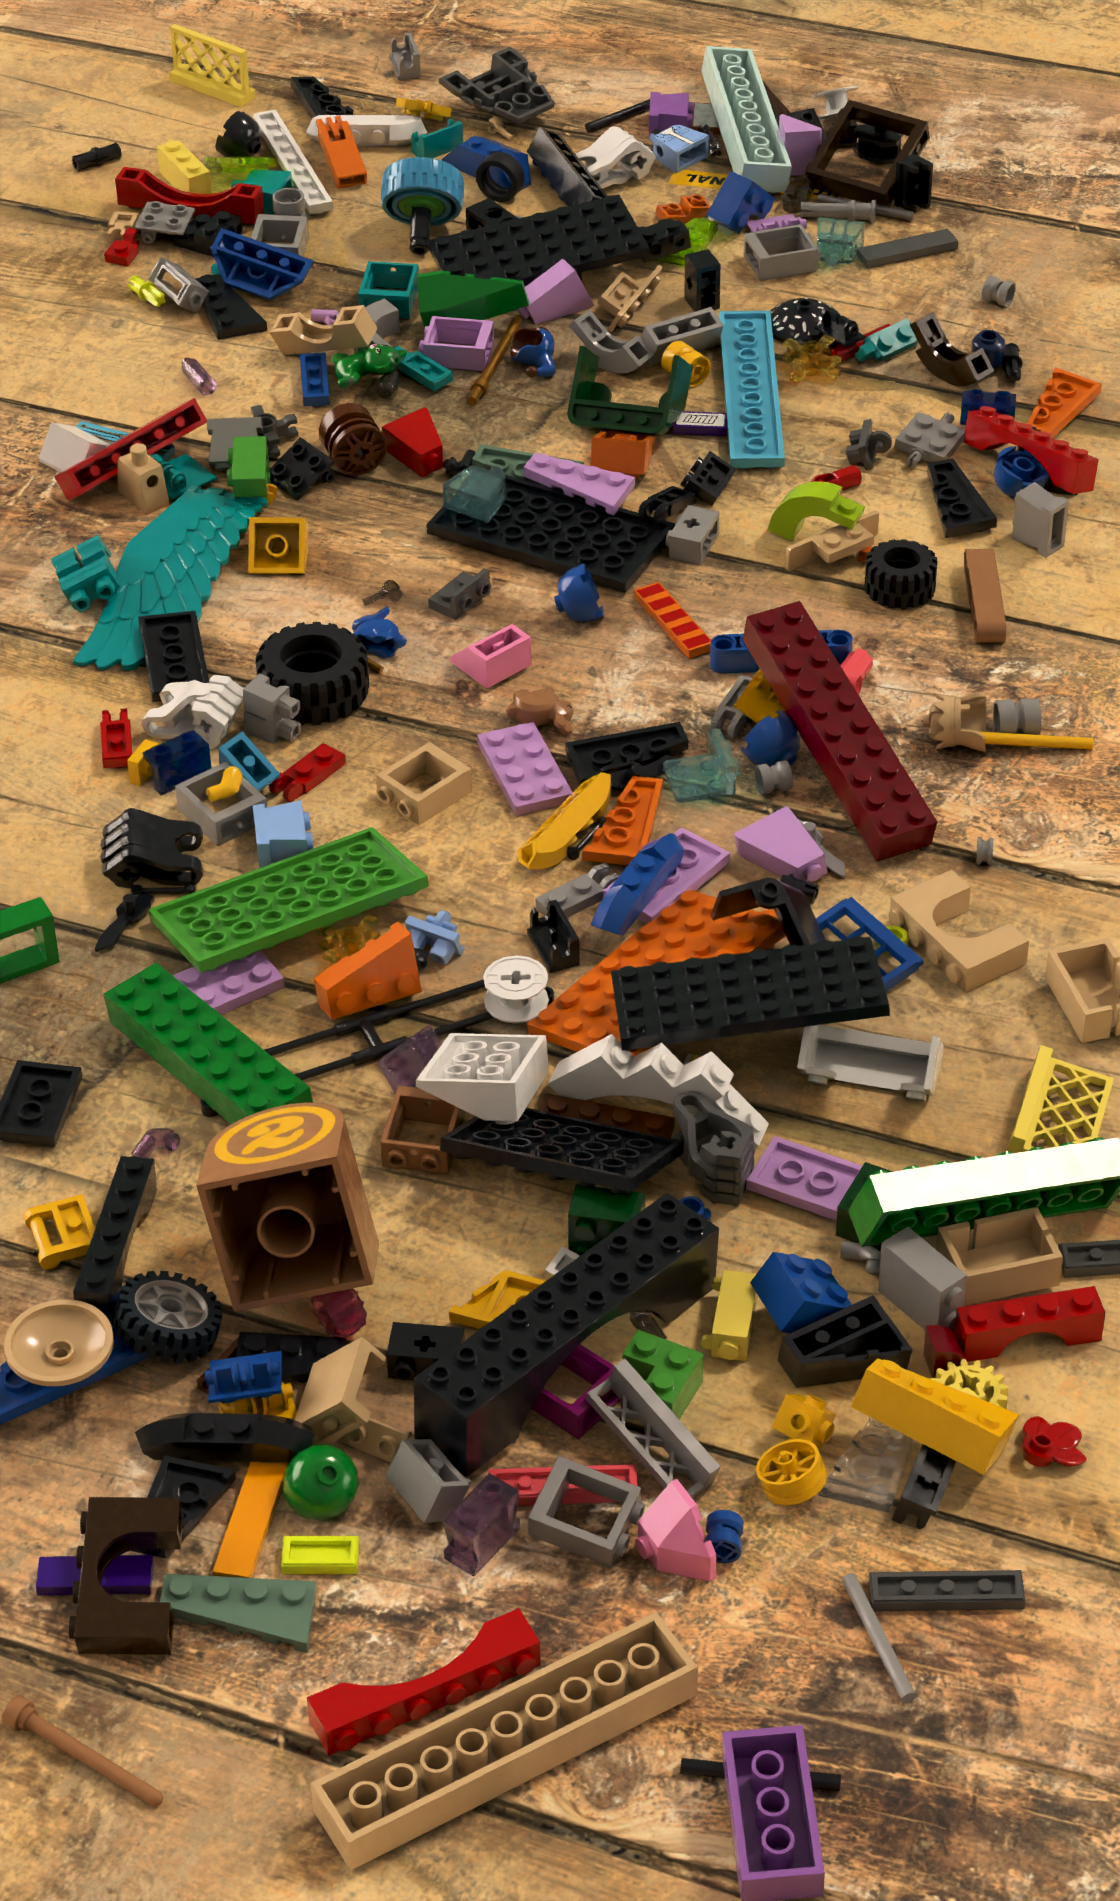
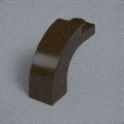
M934 312L909 324L921 347L915 351L925 367L937 378L954 386H966L994 372L983 347L970 353L956 349L946 338Z

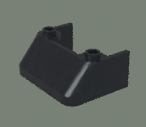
M763 878L719 891L711 912V918L714 921L758 907L774 909L778 920L783 924V931L790 945L803 946L826 941L805 894L799 889L774 878Z

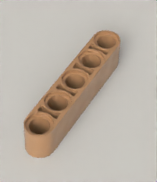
M965 549L964 572L975 643H1005L1006 619L994 549Z

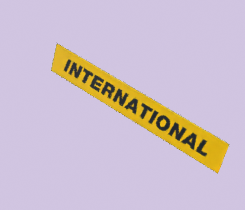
M682 170L678 173L673 172L668 184L721 189L728 174ZM789 181L787 193H768L770 195L817 199L818 194L844 198L809 188L807 182Z

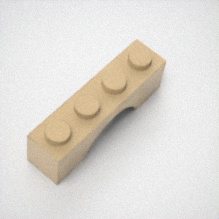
M364 305L342 307L333 325L315 323L300 312L280 314L269 333L283 355H299L302 353L368 347L378 328Z

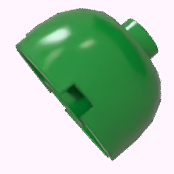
M328 1444L313 1445L300 1451L287 1465L284 1473L283 1493L290 1508L301 1517L330 1521L342 1515L354 1501L359 1486L358 1470L351 1457L341 1449Z

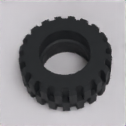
M303 622L297 623L295 627H284L280 633L274 632L270 635L256 654L257 675L260 673L269 677L270 685L276 688L279 686H289L290 697L300 700L299 713L291 720L301 723V725H305V723L321 725V722L328 721V723L336 722L339 717L345 718L352 713V710L356 711L368 695L367 650L355 634H352L344 627L338 628L336 624L328 623V625H323L321 622L305 624Z

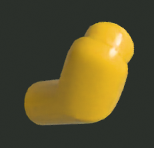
M234 766L228 767L223 772L220 784L206 788V793L211 803L237 794L243 779L240 769Z

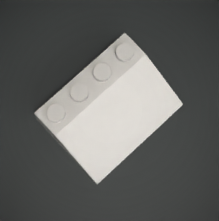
M450 1033L416 1079V1087L482 1120L495 1121L500 1125L512 1124L519 1120L549 1073L546 1035Z

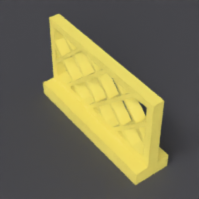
M176 24L170 27L174 70L169 72V80L171 82L238 107H242L256 98L255 89L249 87L247 50ZM179 34L182 35L185 41L187 42L185 46L179 39ZM195 41H199L204 47L205 51L203 53ZM188 47H190L197 56L195 60L187 50ZM213 47L218 48L220 53L223 55L221 59L216 54ZM207 53L209 54V56L211 57V59L214 61V63H215L214 66H212V65L210 64V62L207 60V58L205 57V55H206ZM181 54L184 56L189 65L185 63L182 64ZM231 54L239 56V66ZM199 60L207 71L201 70L197 64ZM224 60H226L230 67L233 69L231 73L224 65ZM218 67L225 78L220 77L215 68ZM234 74L240 79L241 84L237 83L233 78Z
M1040 1045L1007 1151H1011L1013 1154L1026 1152L1034 1148L1031 1146L1032 1142L1044 1139L1050 1148L1058 1147L1059 1144L1053 1136L1063 1133L1069 1142L1074 1144L1086 1143L1097 1138L1114 1078L1052 1058L1053 1049ZM1053 1070L1066 1074L1070 1080L1060 1083L1053 1074ZM1093 1083L1104 1088L1103 1091L1092 1094L1085 1084ZM1076 1087L1083 1097L1072 1099L1066 1090ZM1057 1093L1064 1103L1053 1106L1047 1096ZM1089 1104L1095 1111V1114L1085 1116L1079 1107ZM1070 1110L1076 1120L1065 1122L1059 1113ZM1051 1116L1057 1126L1046 1128L1040 1119ZM1083 1127L1089 1137L1078 1139L1072 1130Z

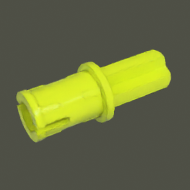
M137 275L129 279V281L134 283V285L127 283L129 290L138 294L141 300L149 301L156 307H160L162 303L165 304L166 298H164V293L156 289L152 282H146Z

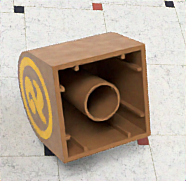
M315 1102L278 1106L240 1119L214 1136L206 1148L196 1186L234 1312L373 1284L379 1240L344 1115L340 1109L329 1104Z

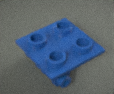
M277 1351L210 1361L209 1370L205 1371L206 1384L209 1385V1403H231L237 1399L251 1397L267 1398L273 1394L282 1393V1352Z

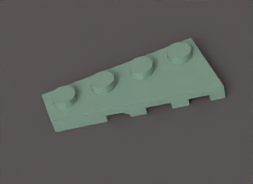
M165 1574L160 1602L171 1603L174 1618L207 1626L209 1623L225 1626L226 1631L241 1635L243 1631L259 1635L264 1642L277 1645L281 1641L294 1645L295 1650L308 1653L317 1584L316 1581Z

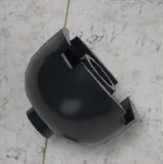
M236 111L223 125L226 131L223 137L218 135L215 147L216 151L226 158L240 161L255 155L261 147V133L258 123L243 111Z

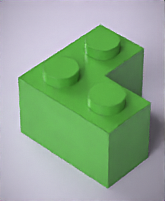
M266 436L233 437V448H228V464L232 466L227 470L228 486H233L234 497L267 496L268 484H270V464Z
M637 1330L624 1350L622 1360L626 1359L680 1420L703 1382V1353Z

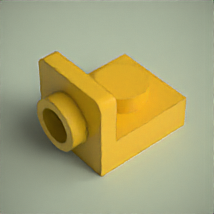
M147 739L142 742L127 760L130 783L141 786L149 776H152L155 769L171 773L174 769L172 748Z

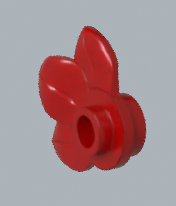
M1040 1416L1032 1417L1025 1422L1022 1429L1025 1436L1022 1442L1023 1457L1028 1463L1038 1467H1046L1054 1461L1061 1465L1072 1467L1086 1462L1087 1458L1075 1448L1082 1438V1432L1077 1426L1067 1422H1056L1050 1425Z

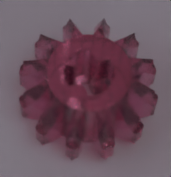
M353 1288L313 1296L310 1299L311 1305L315 1310L313 1314L317 1316L319 1324H322L326 1333L333 1337L344 1338L349 1335L351 1336L366 1325L367 1312L363 1308L364 1302L358 1296V1291H355Z

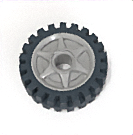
M148 1271L146 1276L142 1273L137 1274L134 1280L132 1278L127 1280L120 1291L113 1317L114 1328H117L116 1334L119 1338L124 1337L123 1343L127 1347L134 1345L133 1351L139 1355L144 1351L147 1352L146 1358L154 1360L156 1356H160L163 1363H169L170 1358H173L175 1364H183L185 1358L189 1363L196 1361L197 1356L203 1358L207 1352L213 1349L223 1317L222 1305L220 1301H216V1295L213 1291L207 1292L208 1287L203 1283L196 1286V1279L188 1277L186 1281L183 1280V1274L176 1272L174 1277H170L168 1271H160L159 1276L154 1271Z

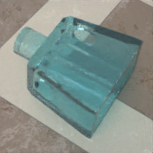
M818 217L817 246L820 249V261H825L830 266L837 265L838 263H852L856 258L857 248L864 245L865 222Z
M471 465L443 483V506L445 508L487 523L492 519L506 497L505 474L498 466H493L490 470Z

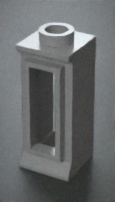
M162 257L159 258L148 278L171 297L178 306L195 313L198 312L209 292L180 265ZM166 271L183 285L180 292L175 290L172 284L162 280Z

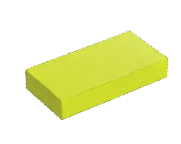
M284 1536L281 1561L282 1574H358L359 1536Z

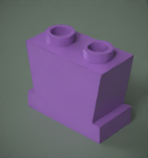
M651 92L649 137L654 129L664 131L674 125L692 128L693 102H689V93L660 94V92Z

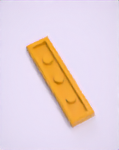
M250 1462L212 1571L213 1576L253 1578L283 1489L284 1473L289 1462Z

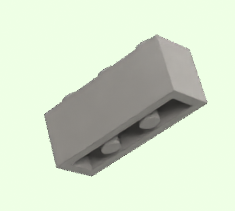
M712 307L645 326L641 339L654 354L648 360L650 366L661 363L664 351L675 341H683L698 352L716 347L724 325Z

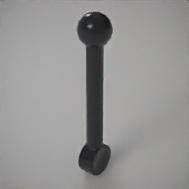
M599 817L596 825L579 844L567 850L569 859L575 860L580 857V850L592 839L598 827L601 828L606 821L605 817Z
M187 884L185 887L143 888L141 885H134L131 887V894L144 892L147 894L185 893L188 895L196 892V888L192 884Z

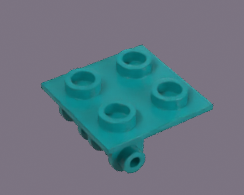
M159 454L150 455L163 468L167 493L171 500L180 497L191 485L203 487L217 480L216 476L188 454L181 455L168 462L164 461Z

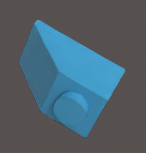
M243 731L219 747V764L227 762L230 766L240 769L242 776L258 791H261L280 777V773Z

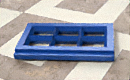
M852 897L849 899L845 898L816 918L822 931L829 928L841 940L862 936L867 933L881 945L874 950L876 958L887 951L901 963L900 966L889 973L879 966L886 992L919 970V967L924 964L921 957ZM845 915L860 927L847 937L833 925V923Z

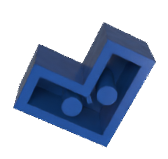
M730 171L706 215L718 224L740 234L743 227L747 224L750 215L758 219L766 217L772 208L775 198L752 180Z

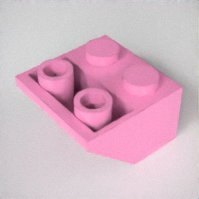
M511 624L452 655L450 662L487 689L532 665L531 637Z

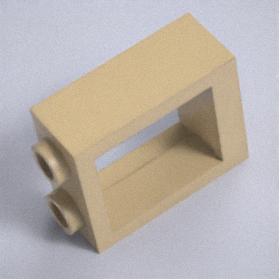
M431 742L426 743L376 775L378 799L417 825H421L472 792L471 768ZM423 773H427L439 781L419 795L404 786Z

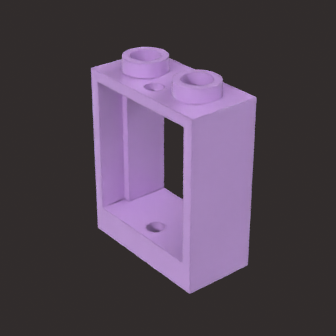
M432 316L430 325L425 326L424 340L420 341L419 352L445 368L483 371L489 361L494 345V321ZM438 342H442V343H455V344H467V345H475V346L453 345V344H440V343H438Z

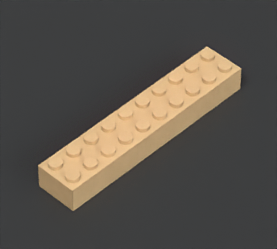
M655 1612L311 1782L313 1812L349 1869L353 1870L697 1696L698 1667L658 1613Z

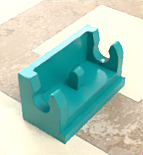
M453 118L447 120V127L427 135L422 134L419 136V141L418 132L412 133L411 153L417 157L435 158L451 152L463 143V123L456 121L454 124Z

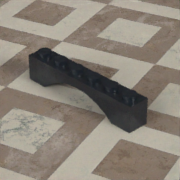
M137 1156L120 1157L73 1290L74 1300L88 1303L99 1309L108 1318L111 1326L114 1321L113 1317L122 1287L125 1264L133 1234L141 1217L146 1212H150L157 1192L155 1160L153 1158H140Z

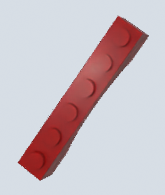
M123 167L115 178L118 205L128 206L129 208H144L147 202L154 201L168 205L181 204L186 207L195 208L193 216L207 214L213 217L219 211H226L240 216L241 222L245 225L255 224L258 214L264 213L262 186L238 183L232 188L219 193L194 194L167 185L145 169Z
M982 406L980 410L968 411L964 443L981 451L1002 448L1009 443L1020 446L1030 452L1043 465L1055 486L1072 494L1094 490L1099 459L1088 455L1087 450L1073 448L1069 446V442L1053 439L1050 433L1036 431L1032 429V425L1016 422L1013 416L1001 415L993 407Z
M520 1608L485 1622L476 1638L463 1653L446 1666L427 1676L385 1686L357 1685L342 1682L307 1697L309 1722L328 1756L339 1751H347L362 1741L376 1735L387 1734L397 1726L411 1720L422 1719L432 1711L447 1705L457 1704L465 1697L482 1690L492 1689L500 1682L514 1676L525 1675L531 1672L535 1667L541 1665L540 1641Z

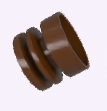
M345 403L338 405L328 411L321 420L319 439L341 472L353 476L367 474L377 468L383 461L387 451V441L368 410L360 404Z

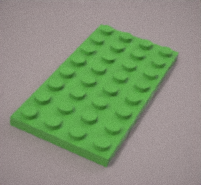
M370 827L148 909L151 922L201 973L215 970L218 966L233 960L244 959L247 955L262 949L273 948L276 944L291 938H300L305 933L315 929L329 927L334 922L344 918L358 916L363 911L376 906H385L390 901L400 897L414 895L419 890L429 887L428 876L376 829Z

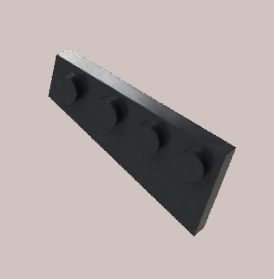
M314 76L291 77L290 86L311 119L318 115H353L354 110L349 106H342L341 99L329 94V89Z
M675 722L566 742L565 753L578 783L581 785L582 782L601 772H609L614 765L634 761L644 766L660 759L666 754L671 756L687 750L689 740L681 723Z

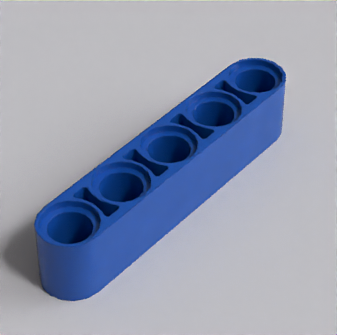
M818 630L841 666L848 654L852 652V634L845 630ZM722 634L711 639L710 667L714 672L723 674L757 672L760 669L742 640L743 634Z

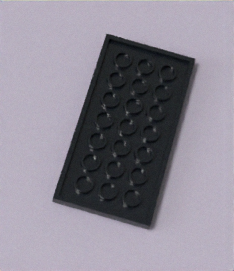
M609 195L594 201H584L577 205L559 207L556 210L535 213L532 216L519 219L513 218L507 222L488 224L482 228L463 230L457 234L439 236L436 239L428 240L429 251L439 271H450L451 275L459 276L474 274L475 278L483 279L498 277L521 280L524 286L529 285L562 259L576 273H581L650 256L649 246L620 195Z
M478 467L426 526L427 534L508 557L515 561L535 565L539 568L562 573L563 575L573 567L585 564V570H589L595 584L626 593L664 547L667 533L669 530H673L675 523L668 521L657 523L653 521L654 519L651 516L644 519L639 517L637 512L619 508L613 516L606 513L605 507L601 505L596 507L590 506L585 503V498L578 495L570 497L561 490Z
M855 936L847 940L834 942L819 941L815 944L803 946L787 945L773 950L756 949L749 953L734 955L724 953L711 958H689L685 961L673 963L657 962L643 967L625 966L619 970L611 971L622 1051L654 1047L660 1043L669 1045L890 1016L889 1001L871 937Z

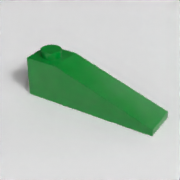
M436 271L417 275L419 311L424 327L430 325L432 316L486 320L529 306L530 303L524 283L521 280L491 277L490 279L475 278L474 274H466V276L451 275L450 271Z

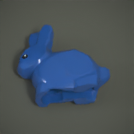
M389 607L381 609L374 615L362 616L356 619L352 625L353 634L362 641L367 652L376 653L377 656L382 658L394 656L395 652L405 646L407 642L406 638L399 633L398 626L391 620L384 619L390 612Z

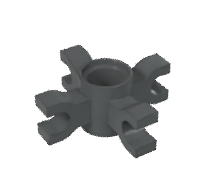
M261 405L251 407L253 417L262 418L263 433H258V436H266L269 457L280 456V450L277 446L279 443L278 437L298 436L295 426L288 428L291 424H297L295 414H289L277 420L274 415L264 413Z

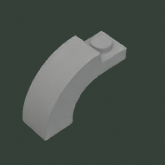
M590 309L569 325L584 343L585 347L599 357L598 367L609 372L620 374L632 372L654 356L653 352L639 335L628 341L620 340L611 335Z

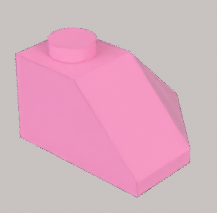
M678 1479L671 1481L638 1520V1538L635 1539V1544L641 1557L649 1559L657 1571L712 1581L716 1579L717 1555L711 1540L704 1542V1533L698 1522L702 1520L698 1506Z

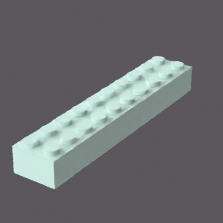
M706 46L701 72L733 172L752 180L768 193H787L792 165L752 49Z

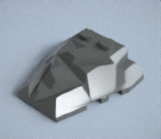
M511 47L492 54L491 70L472 79L466 78L459 71H454L439 78V84L468 105L490 114L494 113L517 125L554 108L555 105L545 87L538 85L536 82L537 75L535 72L530 73L528 70L527 60Z

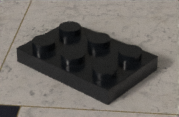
M17 1060L0 1101V1140L55 1147L83 1077L81 1067Z

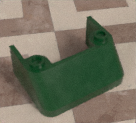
M585 346L579 347L567 411L569 421L575 426L587 429L661 436L668 431L683 413L693 367L680 356L674 355L668 391L661 396L658 407L611 402L612 393L609 387L603 383L595 382L599 357Z

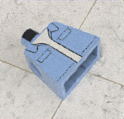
M674 125L664 131L654 129L650 134V141L653 143V153L656 155V160L675 173L708 157L709 135L682 125Z

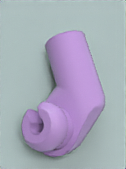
M312 309L311 321L333 325L339 312L336 310Z

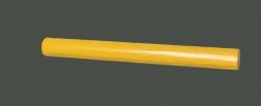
M980 732L985 738V744L1092 750L1094 744L1093 738Z

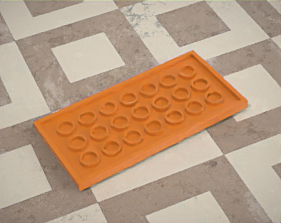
M694 890L685 891L672 906L664 908L660 913L661 915L655 920L649 921L642 926V928L550 1003L547 1009L540 1011L538 1018L526 1023L528 1034L546 1035L547 1041L576 1052L611 1034L621 1043L611 977L612 970H619L625 966H650L657 962H681L689 958H711L724 953L734 955L749 953L756 949L768 950L785 935L783 924L776 917L752 909L713 921L711 912L717 898ZM652 1047L631 1049L628 1051L633 1056H636Z

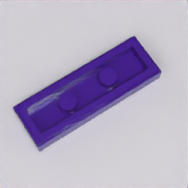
M153 1555L118 1556L107 1567L102 1578V1588L108 1594H151L154 1569ZM76 1556L39 1557L36 1580L37 1596L73 1595L74 1581H80L81 1569H77Z

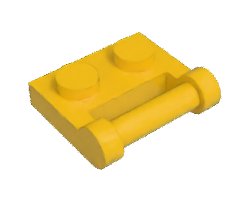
M83 1194L29 1208L23 1215L26 1226L32 1230L39 1250L38 1260L43 1269H53L61 1261L86 1255L95 1226ZM52 1219L62 1243L55 1246L51 1245L44 1225L46 1221Z

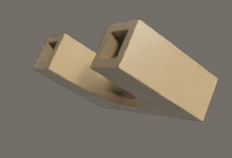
M950 870L891 896L888 917L892 926L905 929L910 943L920 949L933 965L941 969L952 983H955L966 993L1027 965L1029 940L1010 923L973 938L952 936L937 927L939 924L969 911L971 887L953 870Z

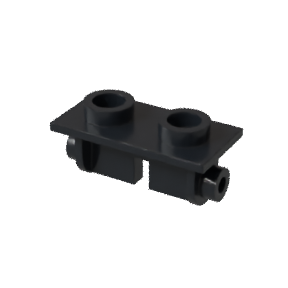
M831 307L824 308L821 311L822 324L815 326V329L842 346H852L856 342L866 339L865 335L858 332V324L843 315L840 316V313Z

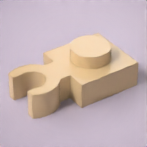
M114 211L108 223V241L112 242L115 238H121V241H123L126 229L135 227L139 214Z

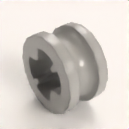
M978 837L976 865L986 862L987 865L991 866L993 838L984 841L982 837Z

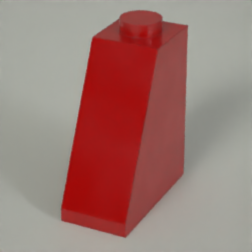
M423 407L382 426V434L387 441V452L419 476L424 477L443 468V445L427 408Z

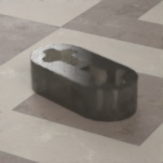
M800 177L793 179L789 183L783 194V210L789 213L802 211L801 202H808L812 195L811 180Z

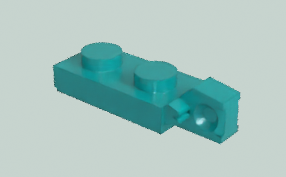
M908 318L864 339V345L860 346L859 351L855 353L860 363L872 357L881 362L917 345L918 341L909 325L911 323Z
M400 346L394 347L395 350H405ZM407 351L406 357L396 367L432 391H436L453 381L452 371L419 351L413 353Z

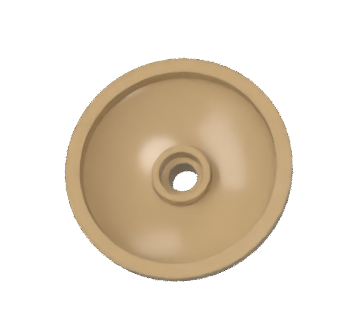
M58 1299L37 1304L21 1313L11 1323L6 1332L4 1352L9 1367L22 1379L42 1386H64L82 1381L97 1372L106 1363L112 1352L114 1337L108 1318L99 1309L78 1300Z

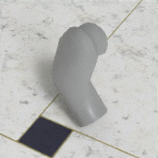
M842 1242L841 1258L865 1261L866 1272L879 1275L881 1252L872 1246L861 1247V1244L856 1242Z

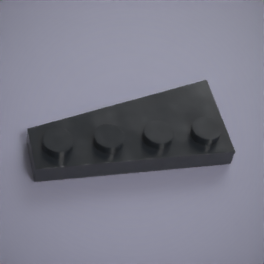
M207 274L195 278L209 291L202 303V307L218 340L268 331L267 322L230 286L225 285L223 279L218 274Z
M953 458L928 463L927 474L945 538L981 532L997 527V517Z

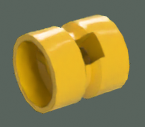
M675 341L666 348L661 358V365L665 371L671 374L674 355H677L693 367L689 387H696L705 381L711 368L710 360L683 341Z

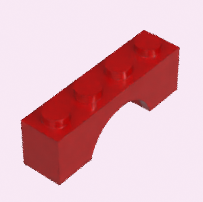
M1095 1286L957 1307L954 1332L958 1337L966 1361L971 1362L999 1357L1004 1348L1011 1342L1031 1333L1048 1332L1056 1334L1065 1341L1067 1346L1102 1341L1106 1312Z

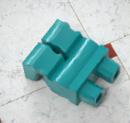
M100 535L77 545L76 550L73 547L51 558V563L56 569L55 573L59 578L62 592L74 610L77 609L80 613L89 609L91 601L99 597L107 600L115 596V589L120 587L116 579L115 569L109 559L111 552Z

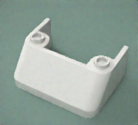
M824 1025L807 1026L803 1030L797 1069L802 1074L807 1075V1081L811 1083L827 1085L828 1080L907 1092L906 1098L926 1101V1096L934 1095L944 1046L940 1038L932 1036V1042L928 1043Z

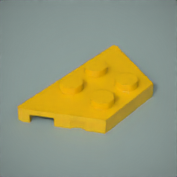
M504 1270L492 1278L489 1284L481 1286L472 1292V1299L460 1308L457 1305L451 1307L449 1310V1321L481 1329L546 1280Z

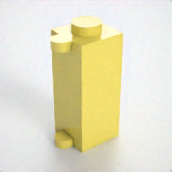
M723 1270L722 1277L717 1276L713 1278L712 1288L719 1291L712 1335H703L701 1339V1346L711 1350V1357L747 1361L758 1295L750 1282L756 1273Z

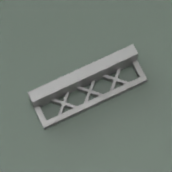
M626 1359L614 1365L609 1379L586 1394L585 1399L664 1489L673 1481V1473L685 1474L693 1481L694 1485L686 1490L691 1498H694L713 1484L721 1466ZM612 1389L621 1400V1408L607 1406L600 1396ZM625 1419L640 1421L645 1427L644 1435L630 1433L625 1427ZM649 1445L664 1448L669 1454L668 1462L654 1460L649 1454Z

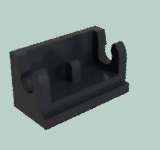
M914 153L896 162L894 206L901 207L907 211H913L914 213H916V207L913 205L923 209L930 207L933 163Z
M557 900L547 903V914L542 918H538L539 914L536 908H533L530 912V928L527 929V934L548 971L553 973L580 965L579 938Z
M922 1444L891 1520L901 1524L906 1519L907 1514H913L919 1518L916 1526L917 1529L924 1528L930 1516H935L956 1461Z

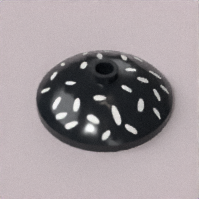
M797 298L784 301L770 310L773 338L789 345L796 339L809 337L810 330L822 324L821 311L824 308L831 307L835 311L837 310L823 301L811 298ZM819 331L820 342L833 340Z

